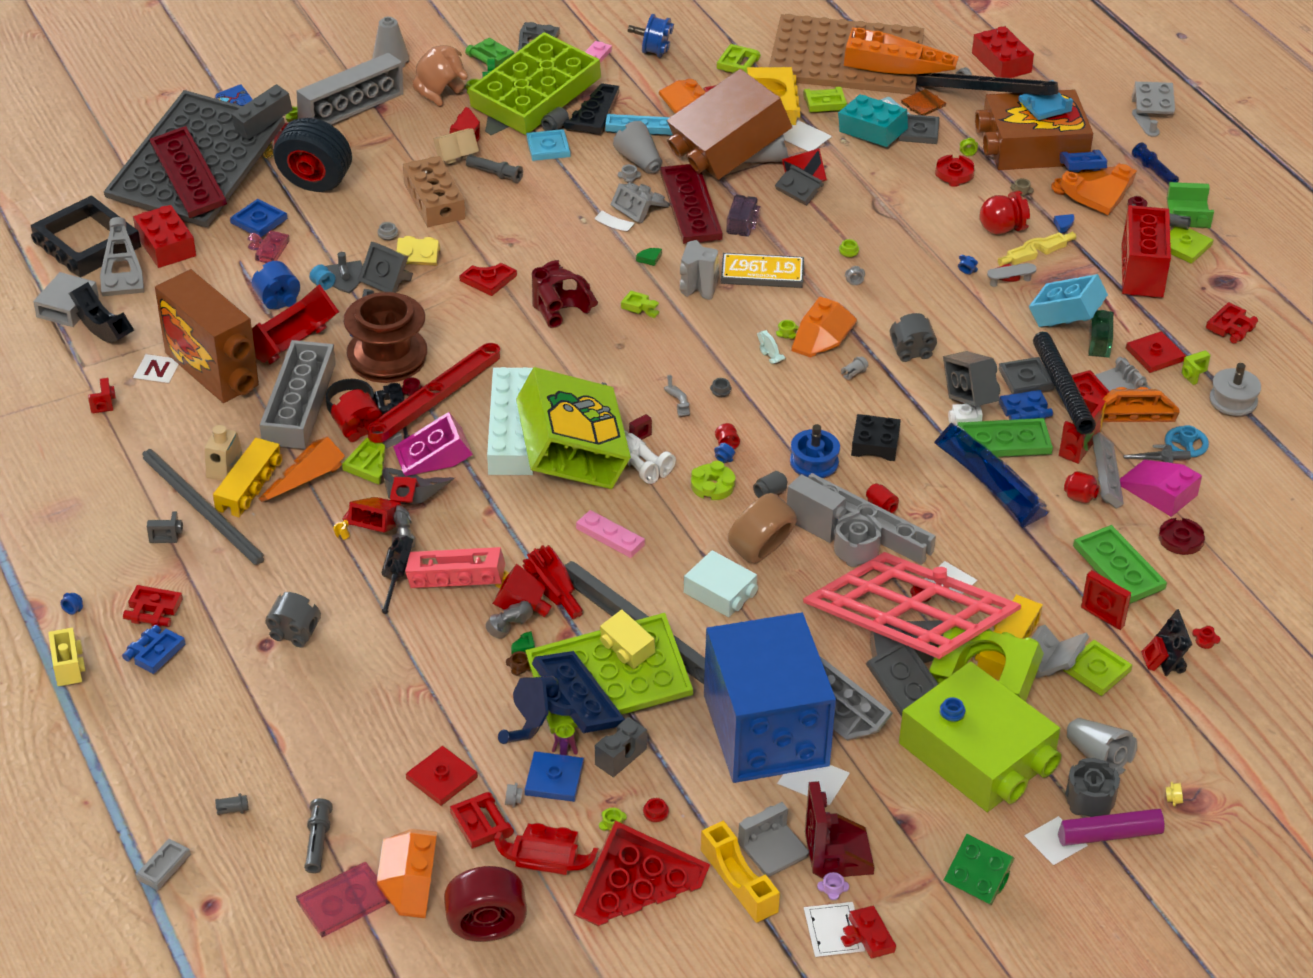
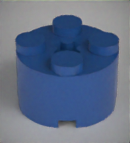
M268 262L263 265L264 268L260 272L257 270L254 273L251 282L252 288L268 309L291 307L296 303V298L300 292V282L283 262Z

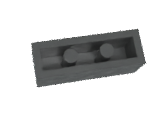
M276 84L231 115L235 131L249 140L293 109L289 93Z

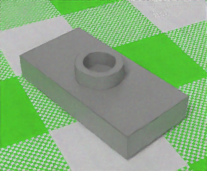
M168 839L137 872V880L158 891L191 855L190 849Z

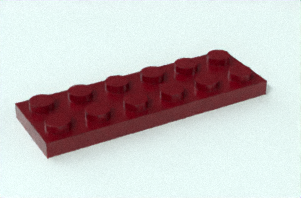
M186 126L149 139L189 218L227 205L225 196Z
M690 164L660 167V175L683 244L694 240L698 242L722 240L723 233L702 173L698 174Z

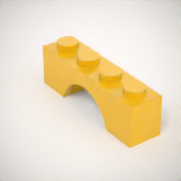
M724 820L701 830V852L753 920L757 923L778 913L780 892L766 874L759 877L749 868L741 853L737 837Z

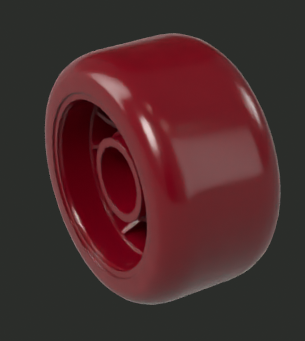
M496 866L472 868L454 877L445 890L444 902L448 926L455 935L465 940L488 942L505 938L517 931L526 919L527 904L523 883L514 872Z

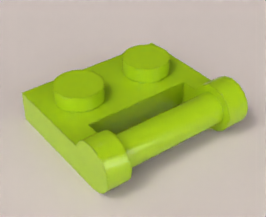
M730 44L717 61V69L732 73L742 69L747 73V67H752L760 59L761 54L755 49ZM745 57H748L746 63L744 65H740L742 60Z
M841 86L835 87V89L803 90L804 100H806L809 112L839 111L847 105Z

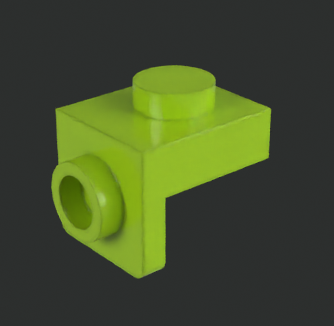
M1204 350L1186 356L1181 374L1192 385L1197 384L1199 374L1208 370L1211 355Z

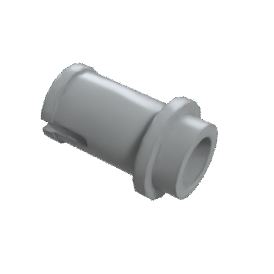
M862 356L856 357L852 363L841 369V374L848 372L843 377L846 380H850L858 373H863L867 370L868 361Z

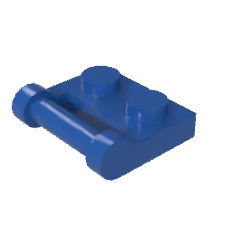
M1100 150L1082 153L1060 152L1061 164H1065L1067 169L1072 172H1080L1084 169L1098 171L1101 168H1107L1108 161Z

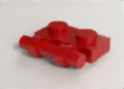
M1228 302L1207 321L1206 329L1223 337L1229 333L1232 335L1230 341L1237 343L1246 337L1247 332H1251L1256 327L1258 318L1255 316L1251 318L1245 316L1247 310Z
M137 585L128 601L129 608L134 610H125L123 612V619L131 620V623L134 624L142 622L151 624L152 627L154 625L170 627L171 618L164 616L165 614L175 615L183 600L182 593ZM145 611H150V612H154V614H153V615H152V614H146V613H144V612H145Z

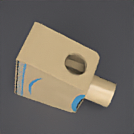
M223 425L213 427V433L205 446L206 478L223 481L242 456V448L236 431L228 430Z

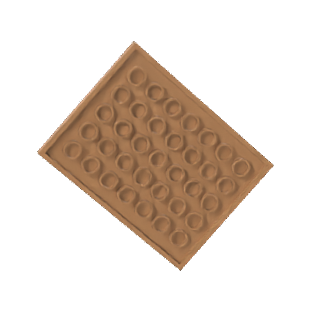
M781 14L769 67H792L793 75H796V83L841 86L842 88L915 95L916 74L882 73L844 66L845 48L852 27L881 31L919 44L923 43L924 28L901 26L898 24L887 25L864 21H847L845 19L836 20L827 17L816 18L807 15Z

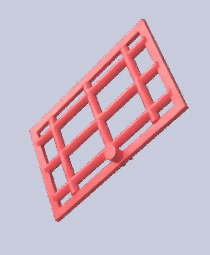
M886 552L803 598V603L938 659L1021 609V604L947 576V569L945 567H936L931 570ZM887 562V563H889V564L894 565V567H891V566L886 565V564H884V563ZM873 569L882 573L869 581L859 578ZM907 570L917 575L933 580L936 582V584L904 571ZM894 577L924 590L909 598L880 585ZM848 583L857 587L845 595L834 592ZM949 587L969 594L971 596L977 597L980 600H976L961 593H958L956 591L950 590ZM871 592L900 605L884 613L855 600ZM937 594L968 607L956 615H952L922 602ZM822 598H825V599H828V600H830V601H832V602L829 603V602H826V601L821 600V599H822ZM991 604L1002 607V609L991 606ZM845 606V607H847V608H849V609H852V610L857 611V612H859V613H862V614H864V615H866V616H869V617H871V618H874V620L872 621V620H870V619H867V618H865V617H862V616H860V615H858V614H855V613L850 612V611H848V610H846V609H843L842 607ZM913 609L943 621V623L931 630H926L897 617ZM979 611L990 615L978 624L966 620ZM885 624L891 625V626L896 627V628H898V629H900V630H903V631L908 632V633H910V634H912V635H915V636H917L918 638H917V639H916V638H913V637H911V636H908V635H906V634H904V633H901V632H899V631H896V630H894V629H892V628H889V627H887V626H884V625H885ZM953 627L965 630V632L952 640L941 636ZM929 642H932V643H934V644L939 645L940 647L938 648V647H935V646L930 645V644H928V643H929Z

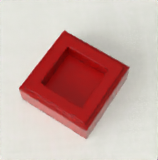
M1157 636L1141 651L1147 668L1155 671L1169 656L1163 639Z

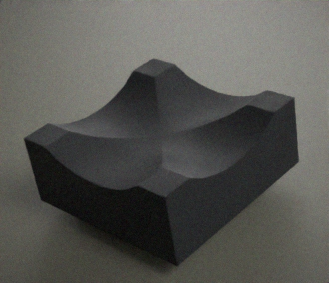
M857 414L851 456L875 455L888 461H895L901 419Z

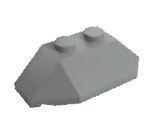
M820 657L836 698L833 730L847 741L878 733L893 712Z

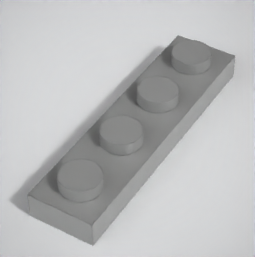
M1099 432L1093 436V450L1096 455V466L1099 474L1100 495L1106 503L1119 508L1124 502L1114 443Z

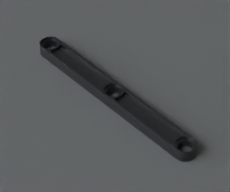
M949 73L916 74L917 85L1034 95H1055L1059 93L1058 82Z

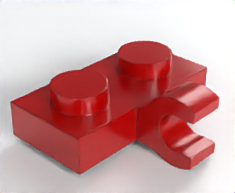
M874 905L850 911L848 919L852 925L843 928L846 936H841L840 938L845 947L862 942L871 959L895 953L896 944Z

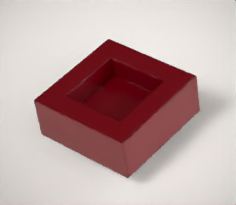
M645 414L629 423V433L634 434L641 440L652 435V418Z

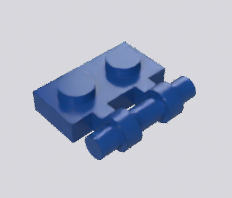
M1041 390L999 397V404L1005 416H1009V420L1044 418L1045 420L1046 417L1053 416L1052 408L1047 409L1048 403Z
M154 625L151 629H146L138 641L128 645L127 651L122 654V657L127 662L134 657L135 665L154 674L186 645L185 638L168 629L161 632V628L158 625Z

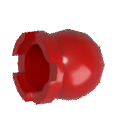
M1010 192L1008 197L994 195L988 198L983 203L979 214V220L983 228L995 235H1003L1010 232L1013 228L1016 231L1026 230L1029 227L1026 224V220L1030 219V209L1027 199H1022L1021 197L1022 192Z

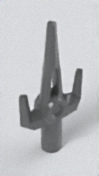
M1159 444L1153 445V447L1164 448L1162 451L1123 456V458L1162 460L1163 462L1173 463V460H1190L1191 452L1172 451L1171 445Z

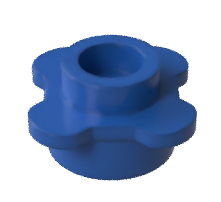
M959 256L960 263L958 268L965 274H972L978 271L976 267L978 261L971 256Z

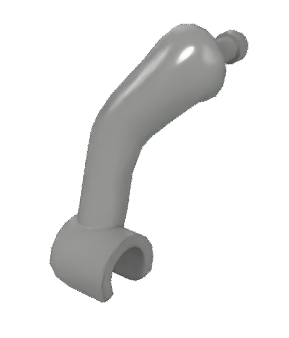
M667 375L668 386H665L664 390L680 401L677 404L678 416H689L690 404L687 401L686 394L677 386H673L672 375Z

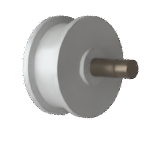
M1238 363L1236 368L1221 370L1213 378L1210 402L1220 412L1233 416H1242L1253 412L1257 407V396L1261 391V383L1255 375L1245 370L1246 365L1244 363Z

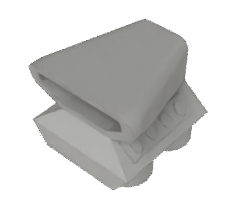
M697 240L687 242L681 259L680 291L686 297L698 289L703 298L711 300L719 280L718 250L702 247Z

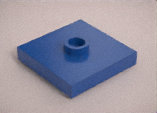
M256 199L231 216L230 222L261 238L288 218L286 212L260 199Z
M534 751L524 789L525 795L575 802L584 758Z

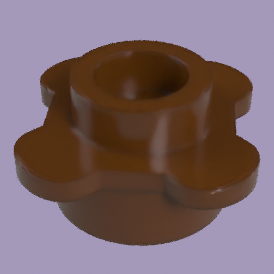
M515 652L506 659V665L510 666L513 675L517 676L526 671H531L525 652Z

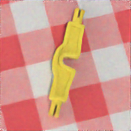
M1072 231L1065 235L1056 233L1045 238L1030 239L1023 246L1007 251V256L998 258V264L1000 266L1008 263L1017 265L1034 260L1038 256L1037 250L1048 255L1066 247L1067 242L1076 239V234Z

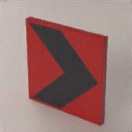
M819 148L782 159L785 172L791 169V165H794L822 180V182L827 181Z

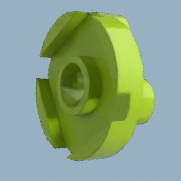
M713 461L710 464H704L692 470L691 489L698 497L704 499V496L711 497V500H722L732 494L735 487V474L731 469L724 466L723 462Z

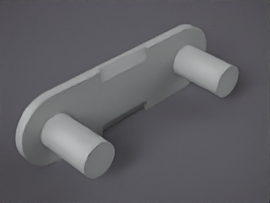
M1137 109L1132 111L1133 117L1146 135L1151 137L1159 135L1160 131L1157 128V120H1151L1147 113H1138Z
M1031 263L994 268L988 270L987 276L991 278L990 285L992 287L997 286L998 279L1024 275V280L1030 281L1031 274L1036 272V266Z

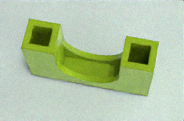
M953 627L945 632L943 637L952 640L965 632V630ZM987 629L940 659L934 657L929 671L936 682L940 684L965 666L974 655L983 651L999 652L1006 657L1005 667L999 682L1026 702L1044 652L1039 642L1035 639L1028 637L1025 639L1017 638L1007 632L1000 634Z

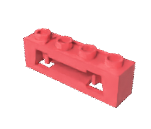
M501 547L410 552L405 572L410 588L502 584L505 560ZM487 555L485 561L482 562L480 557H477L474 562V556ZM436 558L438 564H433V560H429L428 564H423L422 559Z

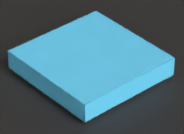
M564 129L526 133L532 161L570 157V149Z

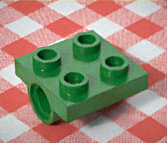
M966 834L943 881L992 905L997 894L1001 893L1008 881L1009 869L1015 858Z

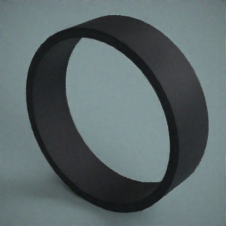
M360 379L339 380L333 383L326 391L327 409L331 414V408L334 405L330 402L331 398L337 393L346 390L359 389L364 393L368 392L374 400L373 388L370 384Z

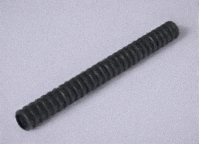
M1047 332L1037 333L1033 338V344L1076 430L1080 434H1090L1095 429L1096 422L1052 337Z

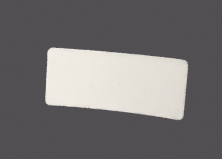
M601 211L595 217V220L623 231H628L634 224V222L616 218L604 211Z

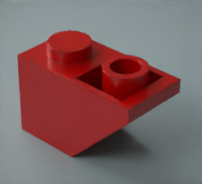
M465 107L462 113L458 115L455 123L451 125L450 134L473 128L476 142H478L480 139V121L470 108Z

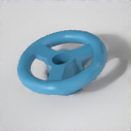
M1190 425L1172 428L1165 435V444L1171 445L1172 451H1185L1174 446L1172 441L1180 443L1186 448V451L1191 452V458L1204 454L1209 447L1206 435ZM1201 439V448L1194 450L1193 442Z

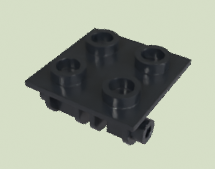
M1177 609L1158 634L1155 635L1163 639L1169 655L1161 664L1165 676H1168L1171 671H1176L1179 674L1186 671L1187 663L1184 661L1183 656L1193 645L1181 613Z

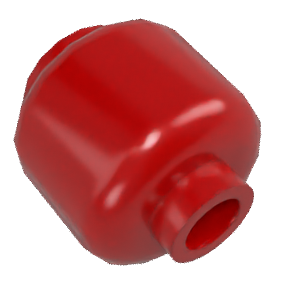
M1080 471L1069 475L1064 484V491L1067 492L1068 498L1081 503H1089L1098 496L1100 490L1095 476Z

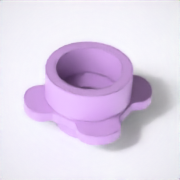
M832 872L824 876L823 881L818 883L817 888L819 891H824L829 899L837 900L842 892L849 890V884L844 882V878L840 874Z

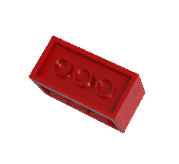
M1128 205L1121 243L1122 294L1164 297L1171 262L1169 209Z

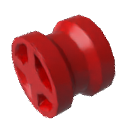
M725 423L716 428L715 437L718 440V445L726 443L733 449L739 446L740 438L733 424Z

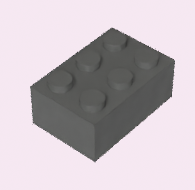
M969 351L943 356L950 399L972 406H981L1000 401L999 394L1001 390L996 378L997 364L994 358Z

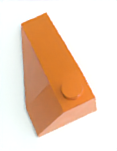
M328 436L313 441L294 460L295 463L282 473L285 477L283 479L278 478L258 499L261 502L269 500L329 471L335 472L342 465L340 461L345 455Z

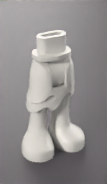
M624 430L631 456L627 463L628 466L633 465L639 472L640 478L648 484L655 483L659 476L665 478L675 466V456L667 451L663 452L659 457L656 456L646 446L645 442Z

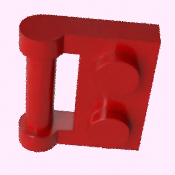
M490 792L450 806V813L471 849L493 841L497 832H502L504 839L509 838L514 833L511 824L505 821L495 805V798ZM481 807L486 808L496 824L495 827L490 826L480 809Z

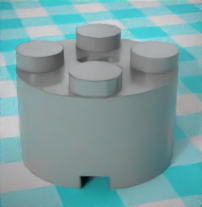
M852 512L843 515L837 521L834 551L850 567H857L859 564H864L879 555L881 524L871 515L867 514V517L859 516V512Z

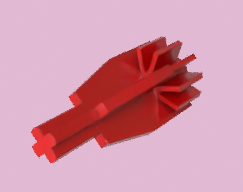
M541 545L540 549L534 548L530 554H527L528 559L523 560V568L545 586L546 589L543 594L558 606L562 604L572 619L581 617L583 609L571 594L575 589L566 567L550 545L546 547Z

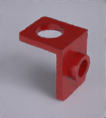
M394 477L390 500L412 503L415 488L420 487L417 478ZM399 487L409 488V493L404 497H400L397 495V490Z

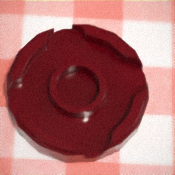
M1171 518L1160 526L1158 539L1161 545L1170 552L1189 555L1200 551L1204 546L1205 536L1203 528L1190 519L1182 518V520H1176L1177 518Z

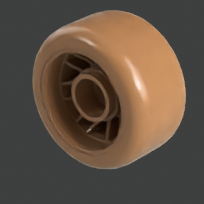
M774 493L765 494L749 505L737 518L729 530L728 542L747 562L758 563L774 552L786 540L796 525L797 515L778 495Z

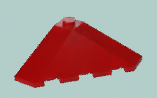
M615 820L598 855L574 916L596 926H601L608 923L609 919L617 916H628L641 911L642 907L655 902L656 904L676 898L677 894L688 890L693 892L701 888L710 864Z

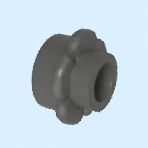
M725 378L715 379L710 386V390L717 397L729 395L732 389L730 382Z

